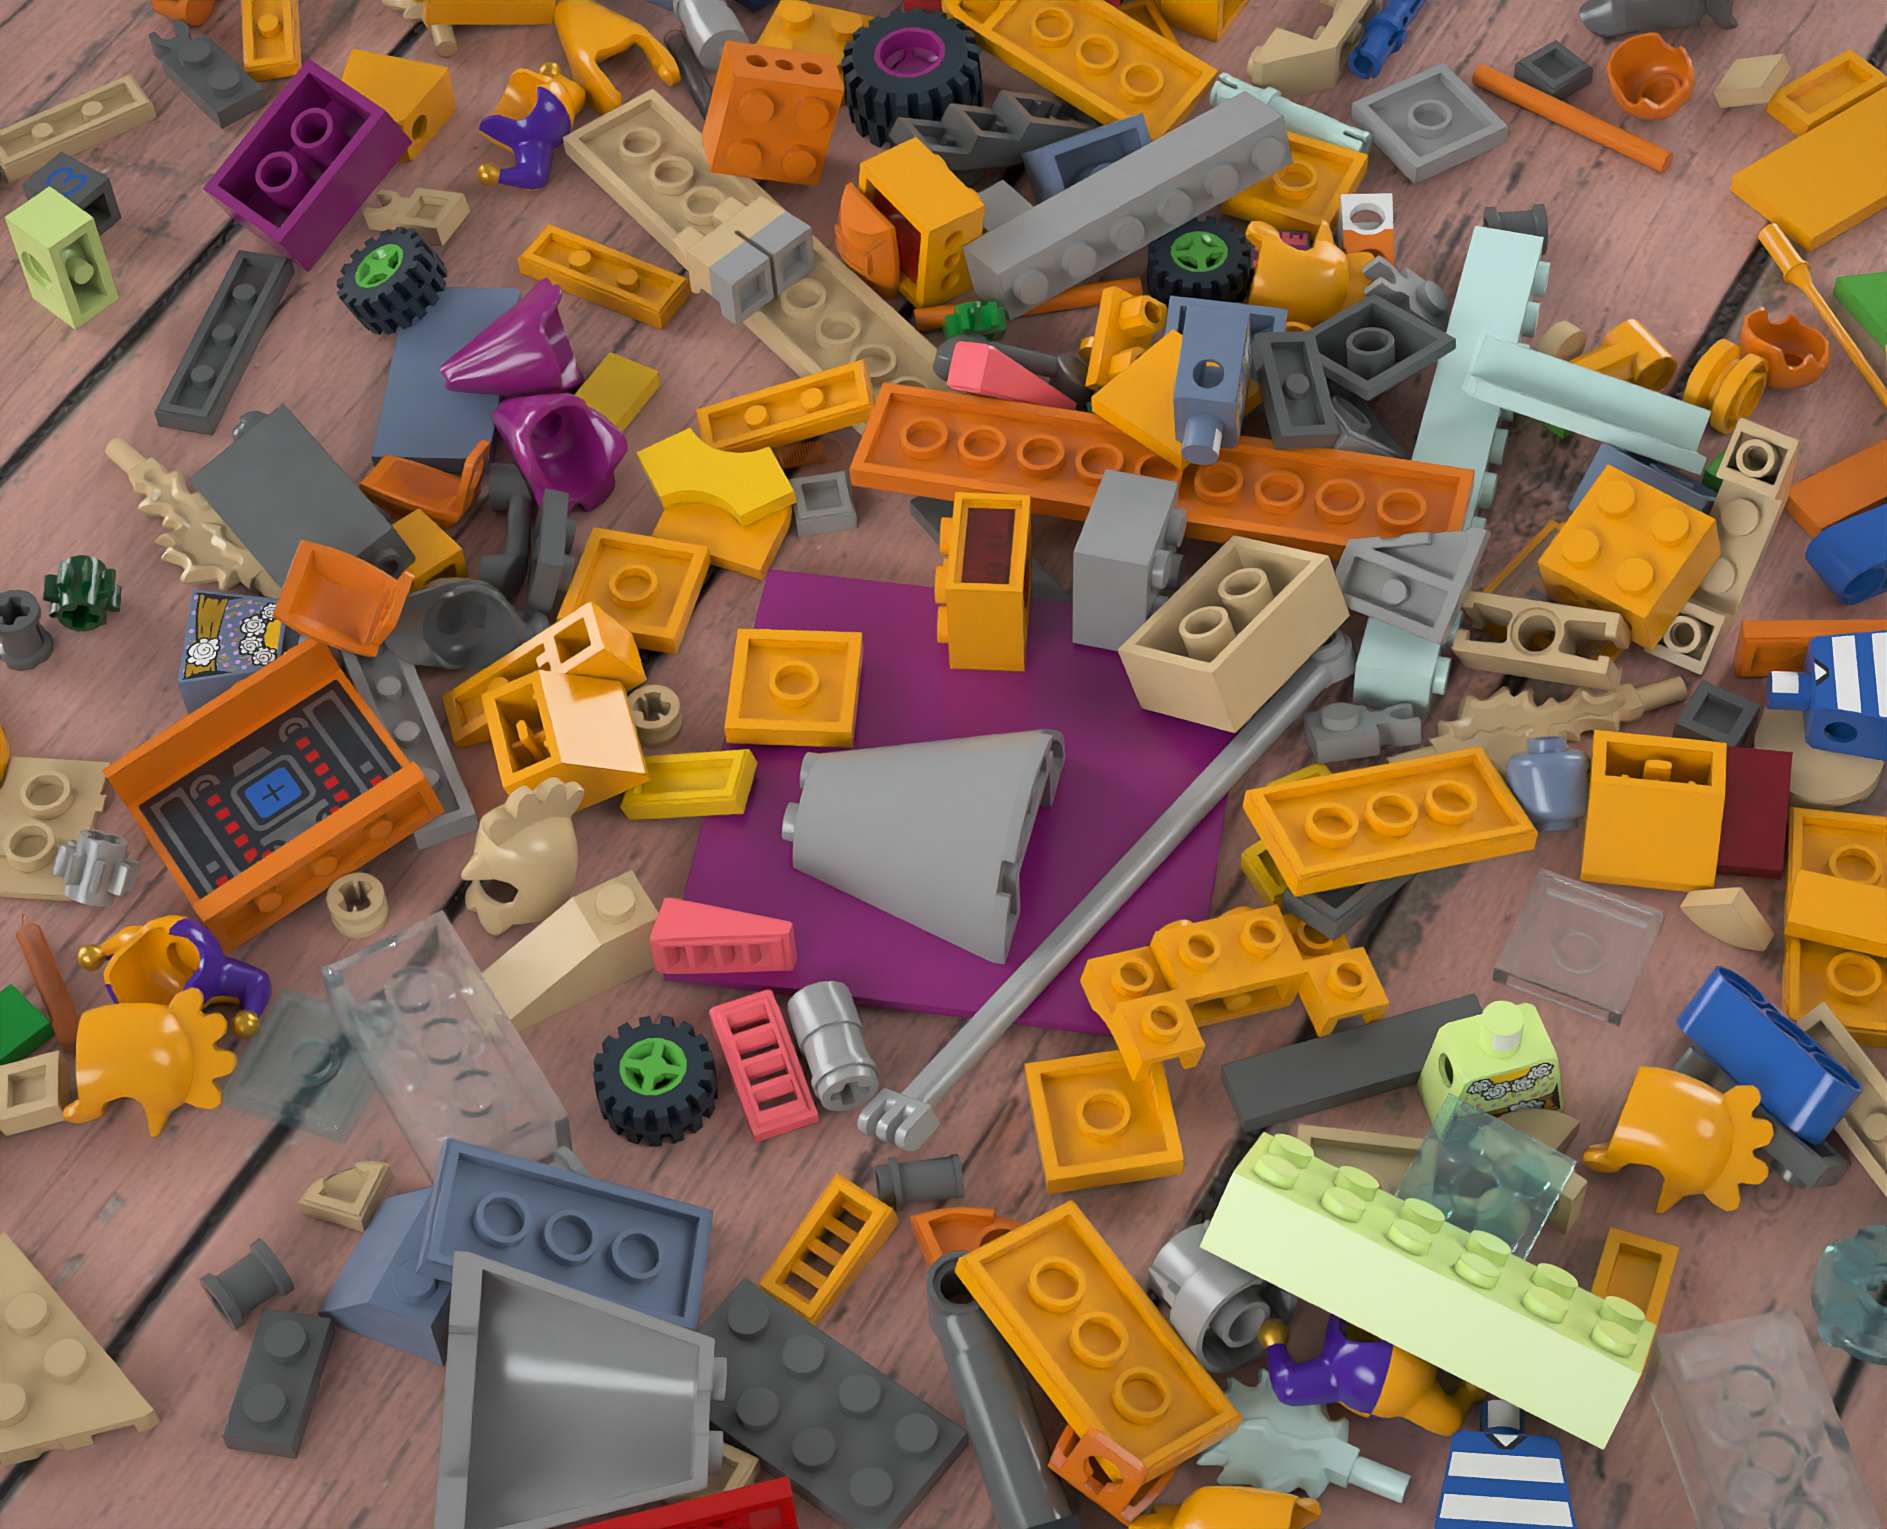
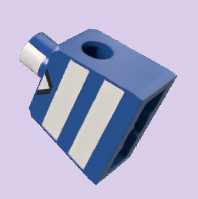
M1887 630L1825 635L1813 638L1809 641L1802 672L1769 671L1766 686L1767 709L1803 711L1805 742L1812 748L1887 761Z
M1503 1399L1491 1400L1482 1404L1480 1407V1431L1460 1430L1452 1435L1434 1529H1577L1558 1440L1551 1436L1525 1435L1524 1410Z

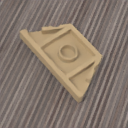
M5 1231L1 1233L0 1463L5 1467L39 1458L44 1452L52 1449L67 1451L94 1444L93 1435L130 1425H135L137 1431L142 1432L150 1430L159 1424L160 1421L151 1405Z

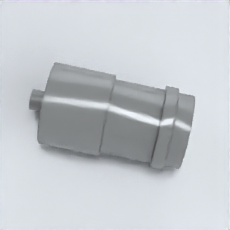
M672 0L674 14L679 22L684 25L687 39L698 60L706 70L718 72L725 40L749 43V39L732 9L728 8L725 0Z
M823 981L806 986L796 992L789 1000L786 1009L801 1054L807 1059L812 1074L811 1083L815 1096L821 1100L823 1107L837 1112L851 1110L869 1102L879 1090L877 1080L879 1074L875 1061L869 1057L863 1040L864 1030L849 987L842 982Z

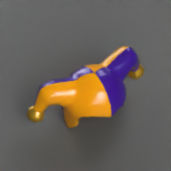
M544 63L539 69V74L522 68L513 71L493 115L481 121L478 131L479 135L514 154L517 166L507 169H500L491 162L481 164L477 170V179L482 185L493 186L498 183L519 190L538 191L548 183L553 152L564 144L563 137L571 133L575 116L586 104L585 88L561 74V68L557 63Z
M179 915L149 920L145 925H129L99 945L87 944L78 951L79 965L87 971L99 970L105 961L109 960L103 975L107 991L114 1004L153 1003L168 1006L176 993L194 987L203 993L204 1001L201 1012L208 1005L215 1003L240 1005L241 1011L231 1019L230 1023L233 1034L240 1039H250L260 1030L258 1018L266 1008L272 994L270 978L266 972L248 963L225 956L216 936L206 926L195 919Z
M1332 1313L1327 1324L1323 1350L1315 1358L1300 1364L1293 1359L1287 1350L1286 1344L1289 1340V1331L1280 1320H1266L1257 1331V1338L1260 1344L1266 1348L1272 1389L1279 1401L1285 1405L1294 1407L1338 1402L1353 1413L1365 1418L1383 1420L1398 1417L1428 1432L1452 1436L1454 1432L1461 1429L1474 1402L1483 1400L1487 1395V1391L1461 1378L1458 1390L1451 1395H1447L1436 1380L1437 1366Z

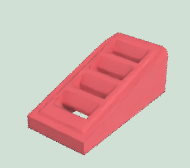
M959 341L955 345L946 384L950 386V389L974 396L1076 410V402L995 347L982 343Z
M671 897L664 898L650 937L655 970L659 973L696 974L794 971L797 963L793 923L790 921Z
M763 990L713 1007L709 1011L712 1034L754 1142L757 1143L819 1122L817 1109L772 990ZM771 1045L775 1048L774 1050L741 1060L740 1057L741 1055ZM784 1070L785 1075L752 1086L749 1083L751 1080ZM789 1093L794 1095L795 1100L760 1111L757 1105Z

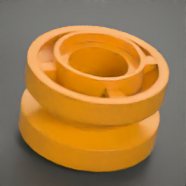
M1720 339L1701 357L1688 379L1682 401L1711 411L1710 426L1725 435H1729L1734 432L1739 418L1747 419L1757 406L1765 389L1769 362L1753 353L1740 360V346L1727 339Z

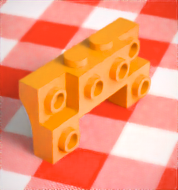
M1278 904L1254 910L1248 906L1237 907L1227 911L1218 918L1192 923L1189 920L1172 922L1159 931H1155L1150 946L1088 959L1080 979L1091 1008L1099 1014L1111 1031L1133 1082L1145 1080L1152 1064L1179 1057L1183 1069L1196 1067L1205 1048L1198 1027L1292 1006L1297 993L1301 997L1318 1037L1331 1034L1339 1019L1361 1014L1365 1024L1381 1020L1390 1003L1364 947L1351 949L1344 933L1333 941L1293 914L1283 916Z

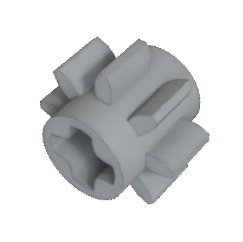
M84 829L80 831L78 841L69 840L68 845H59L52 874L65 877L63 881L66 884L64 894L68 898L87 905L107 907L113 904L115 895L124 896L125 891H133L140 861L128 858L129 853L126 852L128 841L126 839L101 830Z

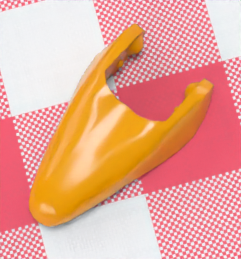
M561 0L555 5L554 22L574 82L585 88L586 104L596 112L605 115L622 105L621 93L614 88L597 64L605 62L607 58L626 52L633 45L638 46L644 51L653 70L668 86L681 82L679 69L673 56L641 24L593 0Z

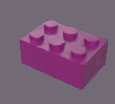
M308 58L203 189L233 220L309 272L413 142L386 110Z

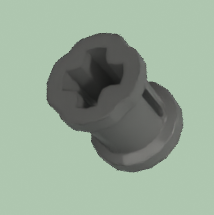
M1533 204L1532 209L1527 211L1498 212L1495 207H1485L1483 227L1544 237L1541 255L1546 254L1548 222L1544 204Z
M9 590L0 594V659L6 663L8 668L18 671L34 669L40 663L47 661L53 652L54 646L50 633L39 623L41 618L40 605L36 597L28 591Z
M260 1238L249 1245V1254L217 1276L208 1273L199 1279L202 1288L217 1312L234 1331L244 1325V1316L270 1297L277 1293L286 1296L294 1290V1285L285 1268L273 1251Z

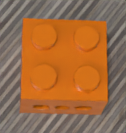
M725 40L701 136L710 173L818 186L844 94L834 55Z

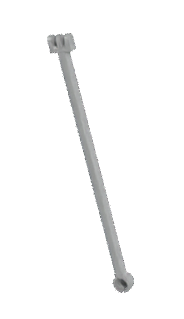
M1338 628L1306 660L1300 669L901 1094L887 1088H883L858 1117L857 1126L861 1133L878 1137L879 1140L892 1145L896 1144L899 1148L909 1152L918 1150L941 1125L933 1110L936 1105L1323 689H1327L1332 683L1347 678L1356 670L1358 656L1352 640L1347 634L1343 635Z

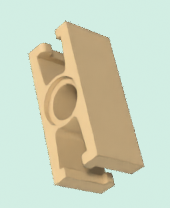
M1467 591L1462 607L1473 621V630L1485 631L1487 622L1505 625L1508 628L1507 640L1503 643L1471 641L1469 638L1471 632L1458 628L1452 651L1465 668L1618 692L1622 676L1621 666L1615 665L1612 659L1607 656L1599 655L1598 661L1575 656L1576 642L1580 639L1613 641L1617 648L1628 649L1632 632L1620 613ZM1546 630L1556 632L1554 641L1545 650L1538 652L1528 650L1531 639L1537 633Z

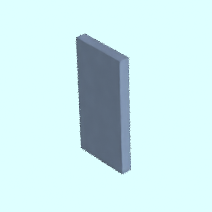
M445 287L444 291L437 292L440 299L435 306L428 305L425 309L427 314L421 320L415 317L412 319V326L404 330L401 326L398 327L371 456L374 467L386 454H390L444 472H463L468 455L482 439L491 442L484 473H489L490 464L493 463L499 431L492 419V412L504 401L505 396L449 391L445 388L446 379L440 372V367L496 319L521 300L520 288Z
M447 1137L440 1150L416 1274L452 1283L454 1251L471 1252L696 1332L714 1210Z

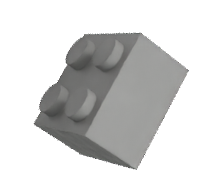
M1109 469L1105 470L1073 552V643L1118 651L1117 649L1170 598L1167 597L1169 590L1177 591L1180 588L1185 568V555L1176 554V546L1180 547L1184 537L1187 510L1178 508L1179 482Z

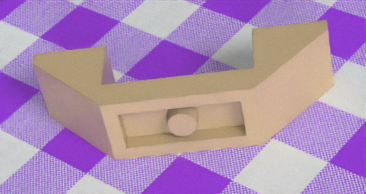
M1320 0L1321 4L1334 8L1333 16L1326 26L1320 25L1312 39L1276 27L1263 47L1258 45L1253 50L1247 65V77L1252 78L1253 86L1264 90L1268 86L1281 91L1282 94L1280 96L1286 99L1334 88L1348 67V56L1363 38L1364 25L1372 14L1379 12L1380 0Z
M1739 418L1716 474V477L1724 480L1709 514L1710 517L1716 519L1722 554L1678 616H1676L1653 651L1644 648L1645 652L1697 674L1704 675L1741 612L1787 502L1801 440L1745 418Z

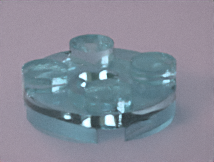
M1872 1225L1858 1229L1856 1236L1845 1238L1840 1243H1838V1238L1825 1249L1812 1280L1811 1302L1818 1318L1817 1330L1820 1337L1827 1344L1841 1348L1860 1360L1887 1366V1307L1876 1303L1868 1294V1291L1876 1292L1880 1283L1887 1284V1225Z

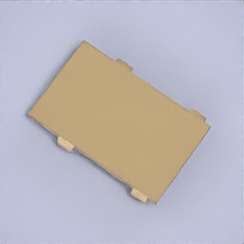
M12 756L3 788L0 789V897L72 901V899L64 894L66 884L63 881L65 877L52 874L59 845H68L69 840L78 841L81 830L94 829L97 816L103 813L107 801V796L104 793L108 779L102 770L111 765L110 762Z

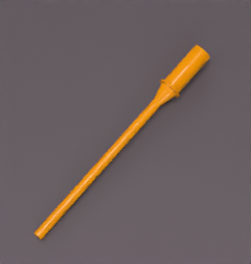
M1772 223L1765 226L1759 232L1758 238L1783 272V279L1786 283H1793L1803 290L1887 409L1886 386L1812 284L1809 273L1810 264L1800 257L1778 224Z

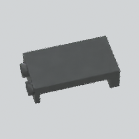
M284 403L189 478L205 500L281 589L301 540L333 547L351 554L384 571L394 579L416 560L415 555L394 527Z

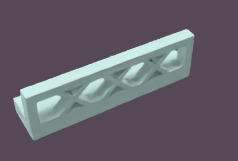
M1481 332L1461 390L1472 398L1701 475L1707 457L1696 452L1711 411Z

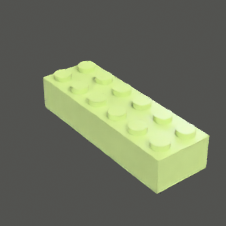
M1265 1132L1261 1134L1234 1170L1199 1246L1200 1248L1604 1450L1642 1374L1657 1326L1645 1320L1646 1316L1642 1310L1624 1299L1614 1296H1607L1605 1299H1602L1578 1287V1281L1570 1273L1557 1266L1547 1263H1540L1538 1266H1535L1511 1254L1509 1245L1490 1233L1475 1230L1470 1234L1444 1221V1214L1425 1201L1415 1198H1407L1403 1201L1379 1189L1378 1181L1360 1169L1351 1166H1341L1338 1169L1314 1157L1313 1149L1295 1137L1285 1134H1276L1273 1137Z

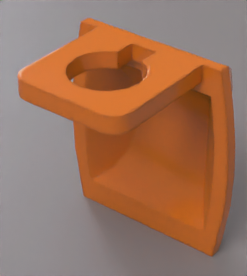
M850 182L846 184L841 198L838 214L839 223L834 225L837 251L842 258V262L881 297L894 300L898 295L900 275L899 250L895 227ZM909 269L901 270L908 278L915 276Z
M482 439L465 461L461 478L415 461L386 454L360 482L359 489L371 503L390 512L391 518L401 520L420 508L442 530H445L456 524L481 494L482 488L480 487L491 442Z
M301 540L272 616L297 632L318 642L348 652L375 657L379 646L392 632L398 622L414 578V573L404 570L396 580L384 571L351 554L333 547Z
M1068 1423L1053 1450L1047 1466L1097 1506L1128 1526L1129 1523L1140 1516L1156 1500L1171 1480L1179 1465L1142 1485L1149 1475V1469L1143 1462L1098 1429L1089 1428L1080 1439ZM1094 1456L1103 1457L1112 1462L1120 1471L1123 1483L1114 1484Z

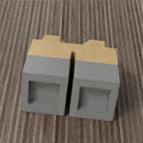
M730 196L717 205L712 214L713 231L706 235L698 228L688 226L678 233L673 240L676 260L689 271L691 291L699 294L705 290L720 302L721 315L735 326H738L773 300V292L777 295L781 294L815 268L811 226L763 196L758 197L749 205Z

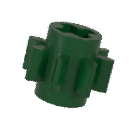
M77 555L65 561H59L58 575L49 574L44 577L43 600L50 602L49 616L51 618L57 617L63 626L75 631H90L105 625L107 611L120 612L122 587L115 584L116 570L114 568L107 569L101 560L87 555Z

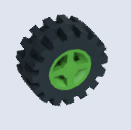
M1206 216L1205 221H1198L1197 217L1149 244L1147 263L1149 294L1151 298H1157V301L1165 304L1167 308L1169 307L1170 296L1231 303H1242L1246 298L1250 279L1249 243H1245V235L1241 230L1233 233V224L1224 221L1221 225L1216 224V217Z
M396 227L394 233L388 229L380 232L379 239L374 240L371 237L365 241L366 247L361 251L356 249L350 255L353 261L343 265L340 272L344 276L337 279L336 286L339 288L337 294L341 301L368 331L371 330L374 334L378 335L383 331L387 335L396 333L398 326H401L404 330L412 326V319L415 317L421 320L427 314L425 309L428 305L435 306L440 299L437 292L444 291L446 282L443 278L448 276L447 269L444 267L445 264L415 230L410 228L407 231L404 227Z
M650 1016L640 1017V1026L632 1029L630 1024L626 1022L617 1027L619 1038L615 1039L608 1035L602 1042L603 1053H596L593 1062L595 1069L593 1078L598 1104L604 1120L608 1119L610 1129L617 1135L625 1130L627 1141L639 1144L642 1137H647L650 1147L662 1146V1138L670 1136L673 1144L684 1140L683 1131L687 1128L694 1134L703 1127L702 1116L710 1118L715 1110L714 1099H718V1082L712 1050H709L708 1041L703 1034L700 1033L695 1036L694 1026L685 1021L677 1028L675 1027L673 1017L662 1016L660 1024H652ZM666 1079L664 1086L654 1089L658 1082Z

